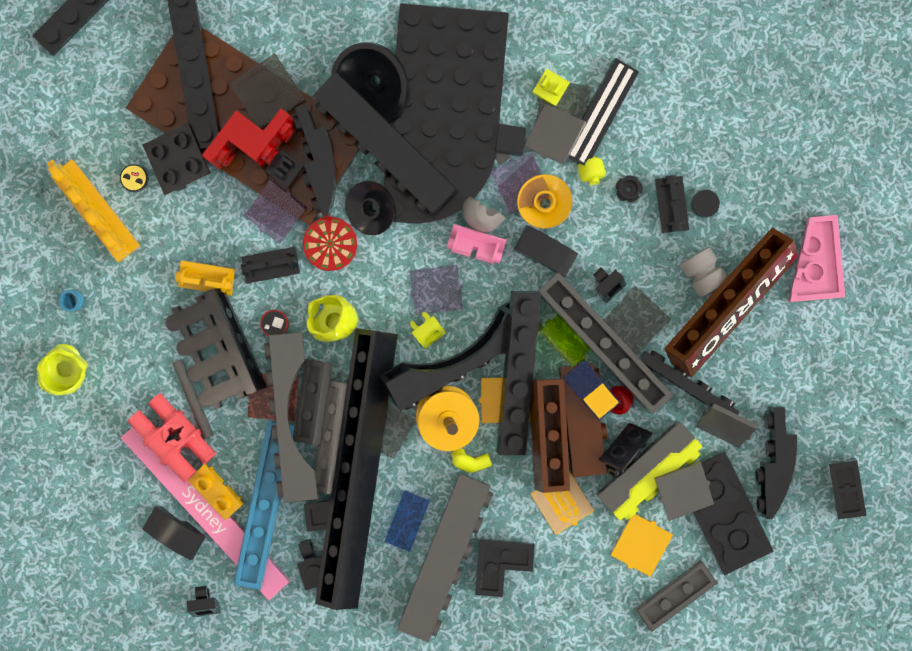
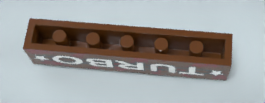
M772 227L664 348L670 363L692 378L798 258L795 241Z

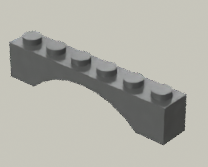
M300 332L269 335V343H264L265 358L271 359L272 370H267L268 387H273L274 397L269 398L270 414H276L277 425H272L273 442H278L279 453H274L275 470L281 469L282 481H277L278 498L283 497L284 503L318 500L316 473L297 450L288 420V403L291 389L299 371L305 364L303 334Z

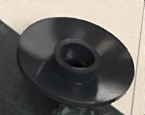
M363 181L353 186L346 198V213L351 224L358 231L366 235H379L388 230L395 218V204L391 194L384 186L374 181ZM373 202L376 205L377 211L372 208Z

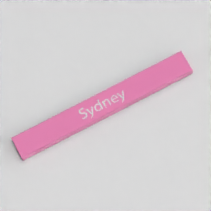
M132 427L121 439L231 560L238 565L244 529L232 516L225 521L188 480L184 483L168 465H161V460L148 446L145 447L142 441L144 439ZM268 557L263 586L260 591L270 600L290 580Z

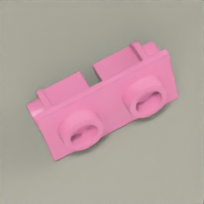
M453 224L447 248L452 249V253L455 252L470 257L471 251L475 250L477 251L475 259L494 264V262L500 264L506 239Z

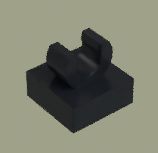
M281 149L265 172L289 189L305 167Z
M600 267L593 274L596 278L595 280L599 283L595 289L606 303L626 286L623 276L616 269L608 275Z
M207 586L195 587L196 600L187 601V612L192 617L220 614L219 601L214 597L210 598Z

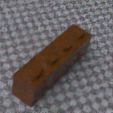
M594 363L559 367L560 379H564L567 441L571 474L574 478L607 474L606 467H608V464L599 461L606 451L603 446V439H607L606 424L601 423L597 415L583 400L596 389V385L601 384L599 368H594Z
M535 379L532 384L530 405L534 489L542 493L570 491L564 379Z

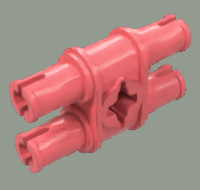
M159 393L148 405L164 421L161 428H156L140 410L132 415L127 422L144 439L142 441L145 447L148 446L161 460L160 464L168 465L185 483L196 473V470L180 454L182 448L186 449L188 447L203 464L208 463L217 453L200 436L202 434L201 430L196 429L183 415L184 412L180 409L176 410ZM179 432V435L177 436L176 440L173 439L165 443L168 435H176Z

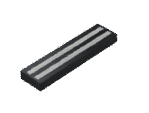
M617 58L613 59L581 118L586 121V124L568 157L570 160L585 166L587 160L593 158L639 71Z

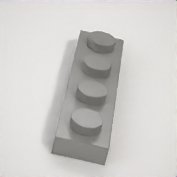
M330 381L321 443L317 447L314 467L317 491L327 494L332 492L347 383Z

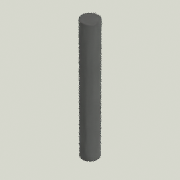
M183 360L172 363L197 425L201 430L203 439L213 436V431L202 405L198 401L192 381L188 378Z

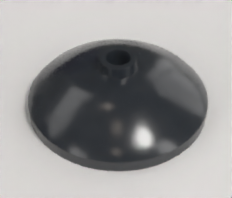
M361 42L346 48L334 62L331 75L334 72L339 73L387 121L392 120L401 112L407 101L409 84L403 64L391 50L377 43ZM375 76L379 77L380 84L375 82Z

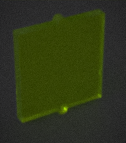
M558 315L552 320L548 319L545 322L546 326L540 333L573 368L578 362H582L585 359L584 355L589 349Z

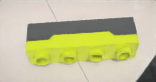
M676 421L632 460L621 476L612 478L596 495L620 521L623 518L628 520L639 510L637 505L644 499L648 502L659 492L655 477L677 470L685 462L688 465L699 457L700 453L698 451L703 446L680 421Z

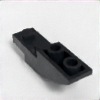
M306 104L295 107L297 116H294L293 120L298 132L303 131L307 141L302 144L308 159L313 157L314 160L304 163L306 171L302 172L306 187L313 188L315 197L311 201L316 214L322 213L326 219L331 217L335 201V156L326 126L315 129Z
M781 406L769 407V413H765V428L770 429V440H766L765 451L766 456L771 457V461L760 462V468H756L755 471L756 484L761 485V496L756 498L758 513L762 512V517L765 519H773L781 507L791 484L796 463L797 434H786L785 407Z

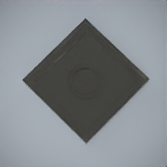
M276 54L271 55L229 83L256 126L260 129L268 126L280 108L288 113L306 101Z

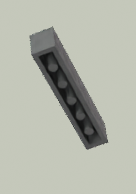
M559 272L538 291L541 293V298L614 377L631 392L632 396L648 413L654 414L673 396Z
M459 473L397 630L429 642L431 635L437 636L442 621L438 620L441 610L447 611L452 595L448 594L452 584H458L462 574V569L458 568L462 558L467 560L473 544L469 543L472 532L477 534L482 524L483 518L479 517L482 507L488 508L491 502L493 492L489 491L490 484Z

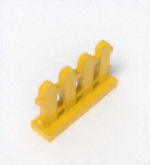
M73 159L64 166L56 164L54 160L47 163L48 170L52 174L51 178L117 262H121L141 246Z

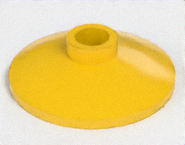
M543 174L529 179L522 186L517 203L522 218L528 224L536 228L548 229L556 227L566 220L571 212L573 199L568 185L562 179L553 175ZM548 199L551 205L548 208L541 207L542 200Z

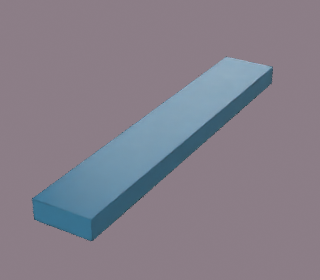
M272 421L267 423L233 584L262 590L281 500L277 494V481H282L281 469L275 470L274 453H279L278 442H273L272 425H277V423ZM290 425V431L293 438L295 426Z

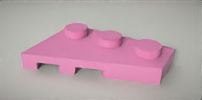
M838 215L807 218L788 302L845 297Z

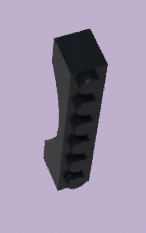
M510 301L498 307L493 320L485 332L461 353L433 363L414 364L402 362L379 375L394 405L400 411L411 409L419 403V400L440 392L445 385L451 382L462 380L468 372L475 368L486 366L489 364L490 359L497 355L505 354ZM540 318L538 322V332L544 329Z

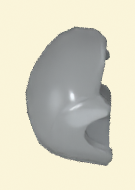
M468 197L463 203V216L474 230L489 233L494 231L505 220V217L495 209L489 208L486 210L485 204L479 205V200L475 201L472 197Z

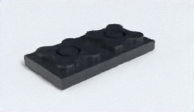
M722 452L701 462L705 477L710 481L709 489L714 504L697 510L693 514L725 576L774 552L726 452Z

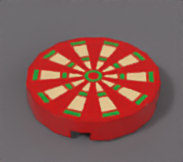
M336 217L320 218L313 222L306 230L303 239L304 253L309 262L318 269L325 271H338L348 266L354 259L358 247L357 236L352 227L344 220Z

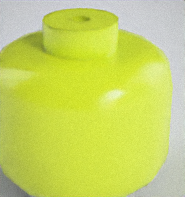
M593 156V158L587 160L585 166L578 164L579 178L582 182L589 181V185H595L600 183L599 179H603L606 176V170L600 158Z

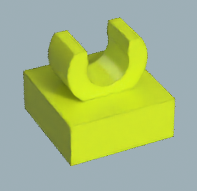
M546 68L532 94L556 107L570 82Z
M423 312L422 316L425 318V322L417 326L414 321H411L410 325L414 330L411 333L422 347L426 349L445 335L446 332L434 316L430 317L426 312Z

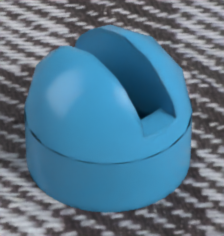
M65 290L59 297V304L67 312L77 311L84 304V296L77 290ZM71 294H73L74 297H75V300H76V302H77V303H76V306H75V301H74V299L72 298Z

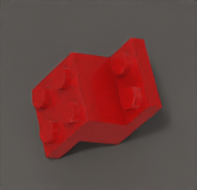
M280 108L263 131L238 111H235L202 156L220 170L222 166L227 167L233 161L236 155L234 151L237 148L263 168L266 163L270 165L279 153L277 149L283 141L287 143L296 131L294 129V120Z

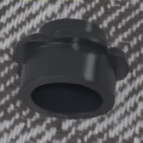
M631 175L626 176L624 179L620 178L616 183V195L621 201L635 202L639 198V194L642 193V184L636 177ZM627 187H631L630 192L626 190Z

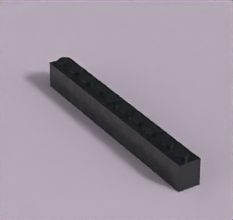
M355 329L315 604L333 610L358 609L389 394L379 375L394 366L398 334Z

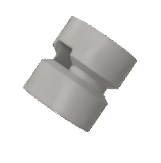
M711 247L702 250L691 259L679 265L686 278H694L692 285L699 298L717 289L728 277L722 267L715 266L718 259Z

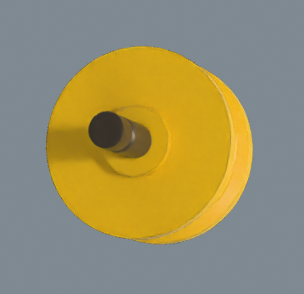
M445 385L440 392L419 400L416 407L415 417L420 434L435 449L442 451L458 450L466 446L477 433L479 426L477 408L470 396L458 387Z

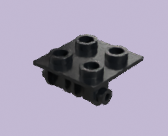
M189 122L143 144V148L164 195L173 191H181L187 188L186 185L211 174Z

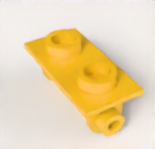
M181 260L180 271L176 272L175 282H178V287L200 291L220 288L221 292L225 293L226 291L227 295L232 296L235 269Z
M202 465L188 480L225 521L244 504L241 501V496H238L229 485L225 486L223 484L224 480L217 474L213 466Z

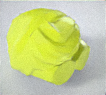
M325 295L324 297L312 300L308 305L309 317L307 318V328L316 340L328 343L342 340L351 335L358 326L359 318L355 308L342 296ZM323 304V309H322V310L320 311V313L315 317V315H316V314L318 313V311H319L320 305Z
M58 344L38 363L36 368L38 384L42 390L52 395L71 394L82 385L88 364L73 346Z

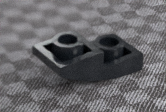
M526 225L514 247V250L534 263H540L556 274L559 272L563 277L567 276L578 255L571 248L529 225Z
M162 506L154 507L142 528L161 544L189 560H193L206 538L189 522L178 520Z

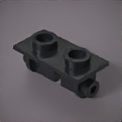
M670 175L665 178L655 179L662 233L689 230L683 176Z
M295 247L241 257L242 274L245 275L246 284L300 274Z
M628 423L599 459V461L608 464V474L612 477L621 476L624 473V469L641 448L645 447L653 432Z

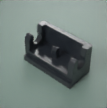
M851 458L840 462L832 461L829 464L838 520L867 516L857 459Z

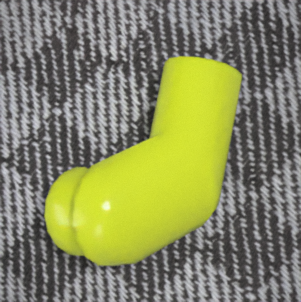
M462 448L451 453L453 465L467 473H474L492 466L488 453L475 458L467 455Z

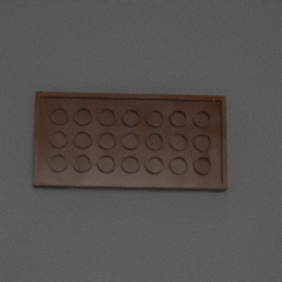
M202 28L219 131H221L235 111H238L264 131L280 108L293 119L294 116H297L295 107L306 104L315 129L326 126L335 156L337 186L359 152L355 145L358 140L350 133L347 136L344 135L335 126L337 120L331 114L326 117L315 106L318 102L316 99ZM173 35L126 106L127 110L163 133H167L188 122ZM295 125L294 129L296 131L287 143L283 141L277 151L280 152L282 149L304 166V163L314 159L313 157L308 159L302 144L307 141L303 131L298 132ZM237 148L234 151L236 155L233 161L227 167L222 166L221 170L309 226L316 219L318 214H316L311 201L315 194L312 187H306L302 172L287 189L265 172L269 166L267 163L262 168Z

